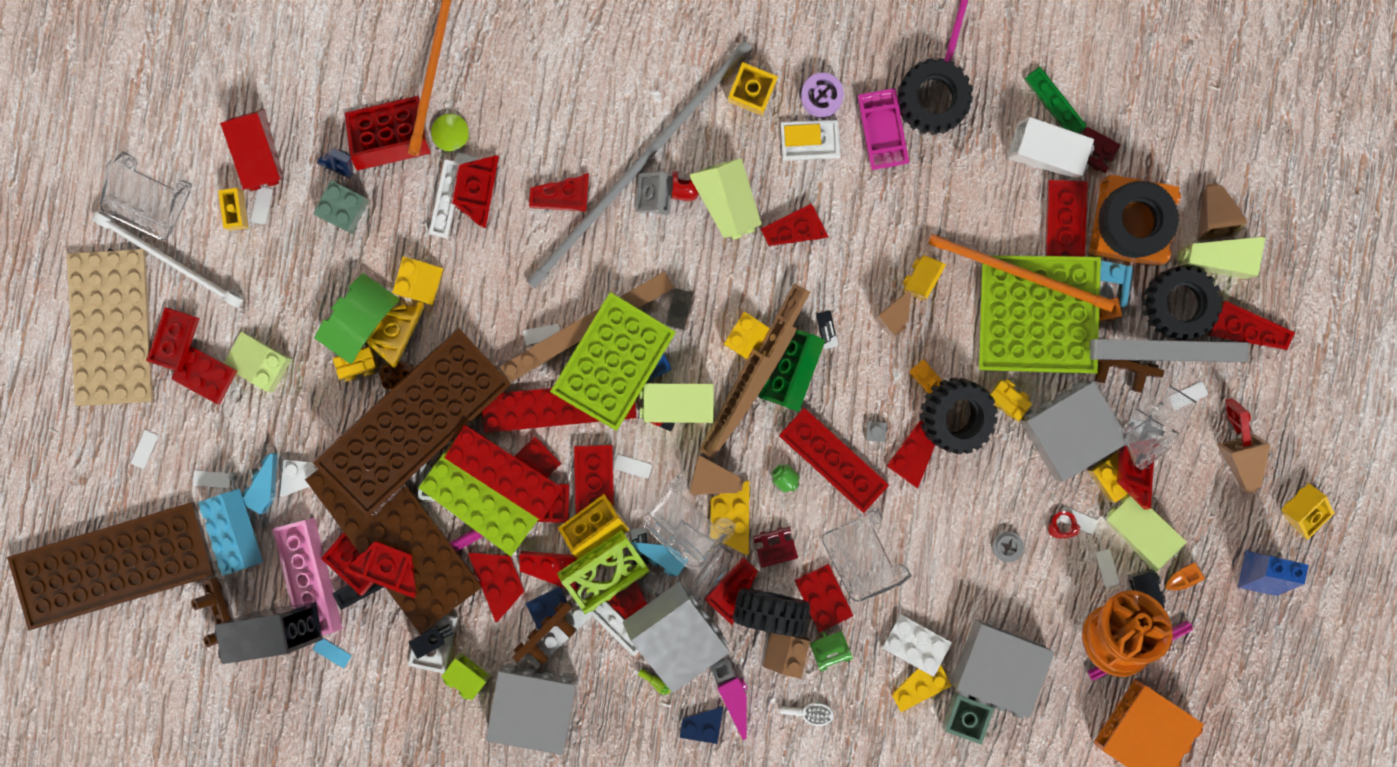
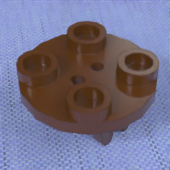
M399 361L397 367L393 368L388 362H385L379 372L382 386L385 389H392L414 368V365H408L405 362Z

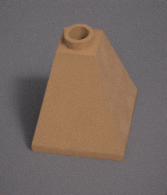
M1217 183L1207 185L1202 195L1198 241L1236 236L1246 225V218L1223 185L1218 186Z
M1254 434L1251 435L1252 445L1244 447L1242 445V438L1217 444L1240 487L1248 493L1256 492L1257 488L1262 487L1270 450V444Z
M698 455L689 494L737 493L742 491L744 480H741V477L711 460Z

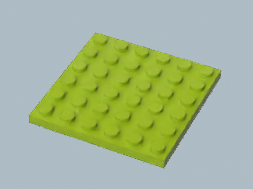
M989 255L1086 292L1100 295L1101 257ZM982 263L979 370L1097 374L1098 359H1090V340L1098 339L1099 337L1098 307Z

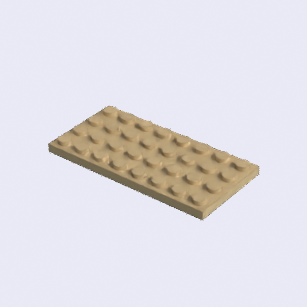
M136 249L67 254L75 406L154 402L152 363L146 361L151 348L146 251Z

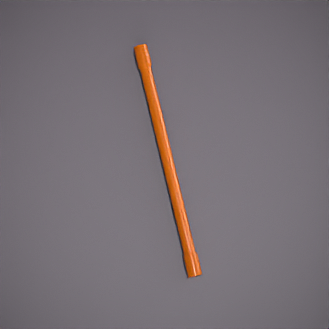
M452 0L441 1L414 130L409 143L408 154L419 156L423 130Z
M931 234L928 244L948 250L1091 303L1109 312H1112L1116 302L956 244L935 234Z

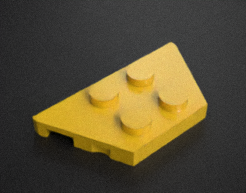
M418 302L416 306L406 307V305H400L392 308L367 339L368 345L393 368L397 367L425 308L422 302Z
M744 481L742 491L718 494L711 498V537L745 555H749V481Z

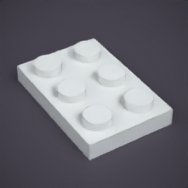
M900 614L883 649L934 677L952 642Z

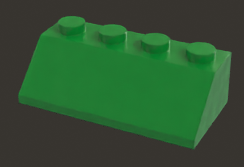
M796 330L780 361L760 391L758 398L799 412L826 340L811 333Z

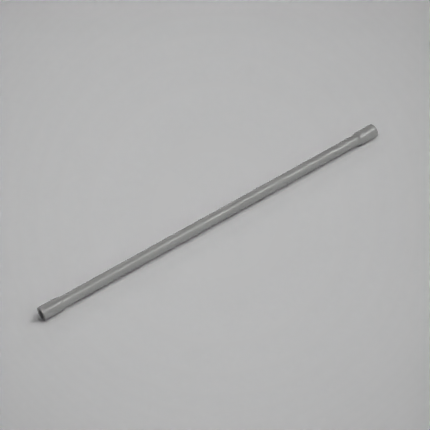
M743 41L735 49L729 59L540 268L536 269L527 279V282L533 288L538 286L562 256L732 68L752 49L746 41Z

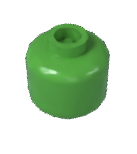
M780 464L772 471V483L784 493L793 492L798 488L800 475L789 464Z

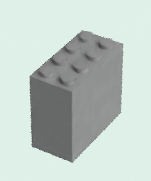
M1079 381L1072 386L1073 389L1066 392L1065 390L1057 394L1056 400H1048L1039 405V410L1027 412L1023 416L1024 419L1020 420L1054 480L1064 482L1130 442L1094 381Z
M680 581L623 621L630 641L672 693L730 653L727 648L729 643L723 636L724 634L719 626L715 625L709 613L704 611L700 601L694 598L688 586L684 587Z
M975 619L953 675L951 685L958 692L957 694L968 698L971 695L979 703L987 705V702H989L997 710L1005 712L1007 709L1018 718L1023 719L1024 716L1030 718L1055 652L1044 645Z
M507 663L506 666L503 665L498 671L486 741L563 755L567 745L578 679L574 678V675L571 674L560 676L555 675L556 672L544 670L543 673L537 672V669L533 667L521 669L517 668L518 665Z

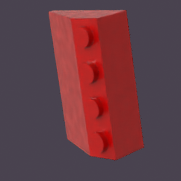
M419 95L345 112L349 154L356 171L431 154L426 123L419 156L408 154L420 102Z

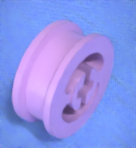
M829 73L812 75L805 81L801 91V102L804 109L809 114L821 118L834 114L841 106L844 97L841 82ZM820 82L831 85L836 93V99H831V90L829 89L825 98L822 97L818 101V105L826 104L828 106L826 108L814 106L808 96L809 91H813V99L815 101L819 96V92L823 93L826 90V85H817Z

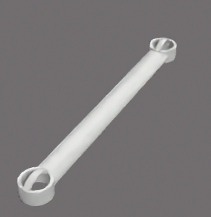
M96 211L91 218L97 224L111 229L221 296L222 300L230 305L239 308L244 301L238 292L233 290L225 291L115 224L108 213Z

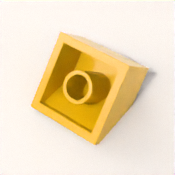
M925 255L921 256L920 259L916 258L911 266L914 269L911 275L907 274L902 282L904 285L902 290L905 292L909 291L912 296L921 301L927 299L946 264Z
M403 256L392 293L433 305L444 269Z
M744 312L723 345L747 360L752 349L759 350L770 328Z
M1119 449L1087 470L1108 501L1116 503L1128 494L1117 483Z
M1309 483L1301 488L1297 495L1291 501L1286 502L1281 509L1285 519L1306 540L1335 514L1327 496Z

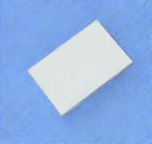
M838 119L781 122L782 161L839 159ZM820 124L821 145L785 147L784 126Z
M446 614L428 629L436 625L440 629L449 624L454 634L444 639L446 642L444 645L419 659L416 658L411 649L408 666L444 674L449 663L458 616ZM417 629L415 630L414 637L420 634ZM432 635L429 637V640L434 642L438 638L436 635Z

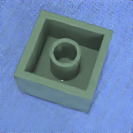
M330 180L313 215L353 234L370 200Z
M954 691L942 725L943 730L982 745L995 708L990 703L985 705L977 702L973 697L969 696L966 698Z

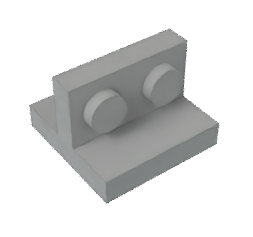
M661 171L639 174L635 212L670 215L673 188L672 176H667L666 172Z

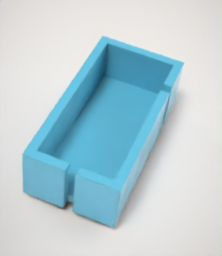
M240 489L198 502L203 519L206 518L207 520L205 522L206 531L209 534L212 549L222 576L263 563Z

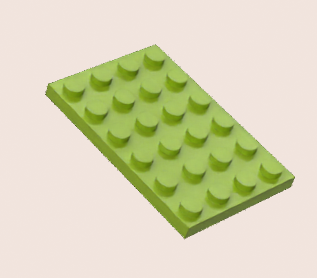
M609 292L550 392L617 431L676 331Z
M456 436L418 488L509 556H512L539 519L446 460L444 457L456 440Z

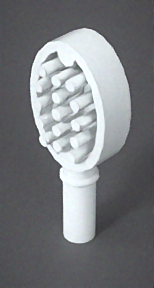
M820 702L806 704L803 708L781 706L780 714L802 716L805 722L813 726L828 725L834 717L831 708Z

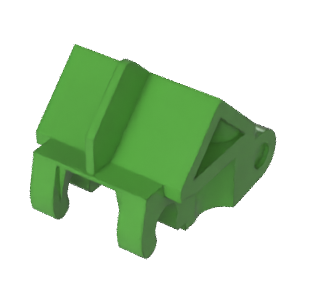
M823 631L824 638L810 643L820 672L827 670V667L838 662L853 660L842 631L827 637ZM838 652L837 655L827 658V656Z

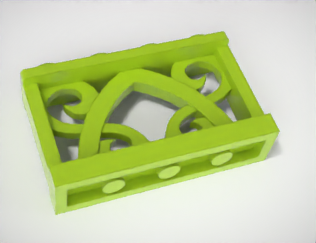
M621 530L557 574L584 614L594 611L603 602L610 600L621 590L627 589L636 580L643 578L649 572V569L623 530ZM627 546L632 554L623 556L622 549ZM634 560L636 561V565L627 570V568L632 565L630 563H624V561ZM599 564L605 566L616 565L610 581H593L596 575V566ZM574 581L580 584L577 591L571 585ZM587 587L586 595L590 592H593V594L583 599L581 598V593Z

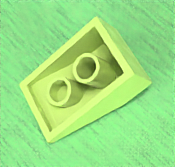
M241 331L224 364L237 370L236 374L267 392H274L292 359Z

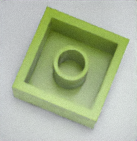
M460 653L441 678L444 679L443 682L448 687H455L459 690L461 697L466 700H473L491 675Z

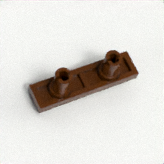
M1098 360V369L1094 381L1106 383L1109 367H1116L1134 372L1135 377L1131 391L1143 393L1146 377L1163 378L1165 370L1159 369V365L1148 363L1147 366L1140 364V360Z
M217 577L201 582L205 595L191 600L192 608L198 610L209 606L215 625L231 620L228 604L223 597L222 586ZM215 633L203 638L206 647L218 644Z
M569 600L566 603L562 601L554 609L556 613L552 617L548 615L541 622L543 626L538 631L534 629L527 636L529 640L525 644L521 642L513 650L515 654L512 658L518 663L526 654L530 653L543 665L550 657L538 646V642L554 626H557L568 638L577 631L565 618L574 605Z

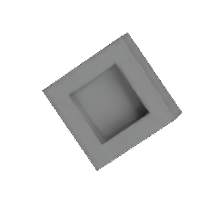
M867 421L865 440L885 442L887 423Z
M728 658L711 666L718 685L736 678L731 661Z

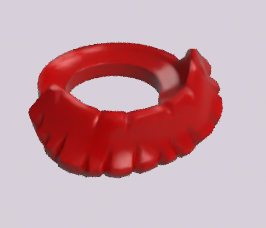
M1061 511L1053 516L1052 523L1048 526V532L1052 537L1069 539L1078 535L1081 526L1077 524V520L1072 513ZM1061 515H1066L1071 520V526L1067 532H1061L1057 527L1056 521Z

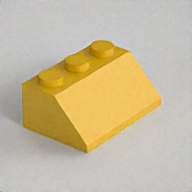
M603 494L558 527V530L571 553L579 559L619 531L623 530L626 533L629 528L606 495Z

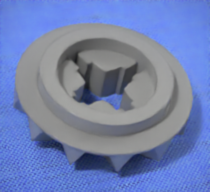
M1006 531L998 534L994 539L992 549L999 560L1013 562L1022 555L1024 545L1022 539L1016 533ZM1010 541V546H1012L1015 549V551L1007 550V552H1005V548L1003 547V545H1001V543L1007 544Z

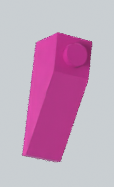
M736 675V678L717 685V689L742 739L745 740L747 739V694L745 690L748 687L744 679H739L738 675Z

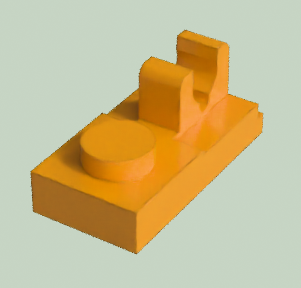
M924 359L909 371L912 377L929 394L932 392L931 388L934 385L940 386V381H943Z

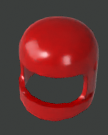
M672 171L673 189L671 199L681 201L696 200L699 193L691 178L689 180H682L678 177V171Z

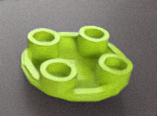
M444 114L434 121L431 128V137L438 148L446 152L455 151L464 146L468 141L469 128L462 117L456 114Z

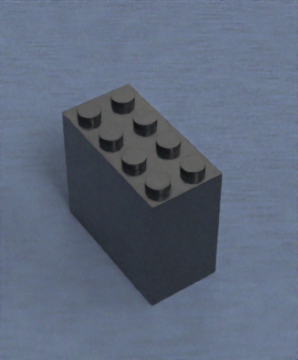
M316 602L252 612L215 625V637L219 647L218 655L222 664L285 655L323 640Z

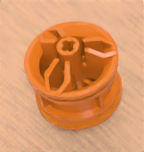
M1133 590L1122 591L1112 596L1104 606L1095 609L1088 615L1082 628V642L1090 660L1102 671L1118 677L1134 675L1144 669L1147 664L1163 657L1169 650L1173 637L1170 618L1162 605L1151 596Z

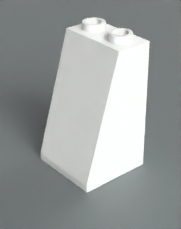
M1028 117L1018 122L1007 159L1078 178L1087 172V161L1094 150V139Z

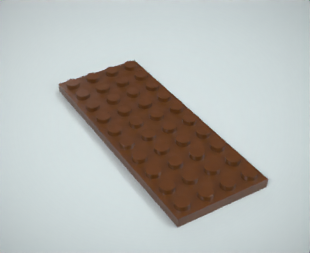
M457 328L312 462L366 517H369L452 440L465 425H468L511 384L460 328Z
M319 469L305 479L360 554L366 551L375 541L413 555L416 597L412 598L394 590L386 589L420 634L483 587L406 483L369 517H366Z
M194 502L7 557L28 631L215 576Z

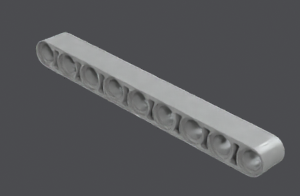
M1091 339L1090 359L1249 362V343Z

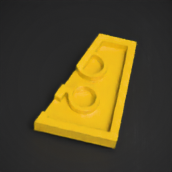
M940 664L934 677L916 668L891 695L900 712H903L952 685Z

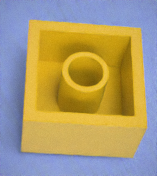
M742 62L728 96V103L763 116L777 83L778 76Z

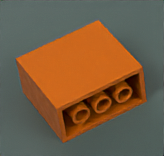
M1109 175L1102 179L1088 255L1154 267L1166 264L1171 257L1170 243L1159 252L1140 258H1129L1119 255L1106 245L1107 243L1102 239L1098 228L1101 205L1106 197L1117 188L1130 182L1145 180ZM1153 182L1166 189L1167 193L1169 192L1170 196L1173 197V201L1175 200V204H1179L1181 199L1179 186ZM1135 201L1125 206L1122 213V222L1129 234L1137 238H1143L1152 232L1154 216L1145 204Z
M1134 679L1093 743L1126 767H1180L1181 759L1191 750L1194 739L1201 735L1204 724L1143 683Z

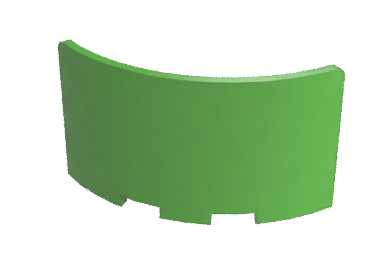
M362 273L349 286L347 295L344 298L340 296L331 308L334 312L327 320H323L314 339L352 364L369 336L387 313L399 302V298Z

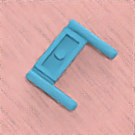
M1101 261L1100 281L1122 284L1120 306L1122 308L1127 307L1133 266Z

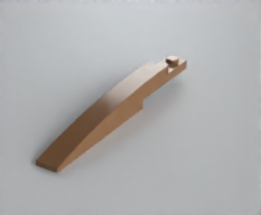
M663 272L619 298L640 309L674 289V286L667 274ZM599 309L501 365L499 369L503 376L511 383L573 346L578 345Z
M793 284L759 350L752 349L699 449L708 457L714 458L771 376L797 328L793 327V324L811 293L810 291Z

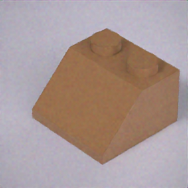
M909 291L875 317V320L888 335L894 334L896 336L907 328L905 324L909 321L911 293Z
M770 633L763 667L783 675L801 679L810 644L809 638Z

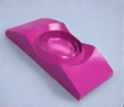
M896 88L858 95L860 118L871 171L909 164Z

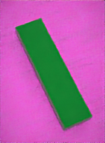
M1040 66L1024 78L1028 86L1063 129L1079 133L1087 127Z

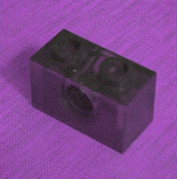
M674 288L666 322L667 327L685 331L693 292Z

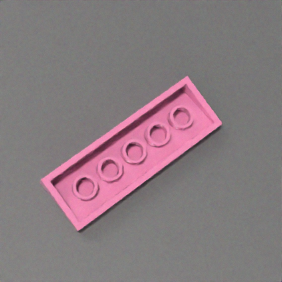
M315 518L272 528L291 605L316 602L322 635L343 629L337 603L332 594L334 591L327 564L321 560L324 552Z

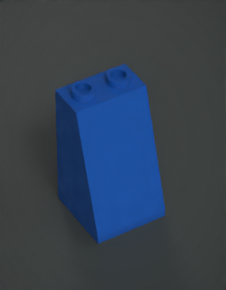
M1245 550L1238 588L1278 596L1304 585L1309 565Z

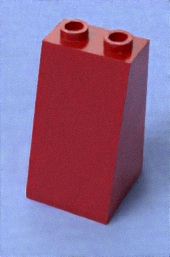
M265 109L221 122L220 125L243 190L249 189L252 192L261 189L260 185L268 184V186L279 184V180L284 176Z

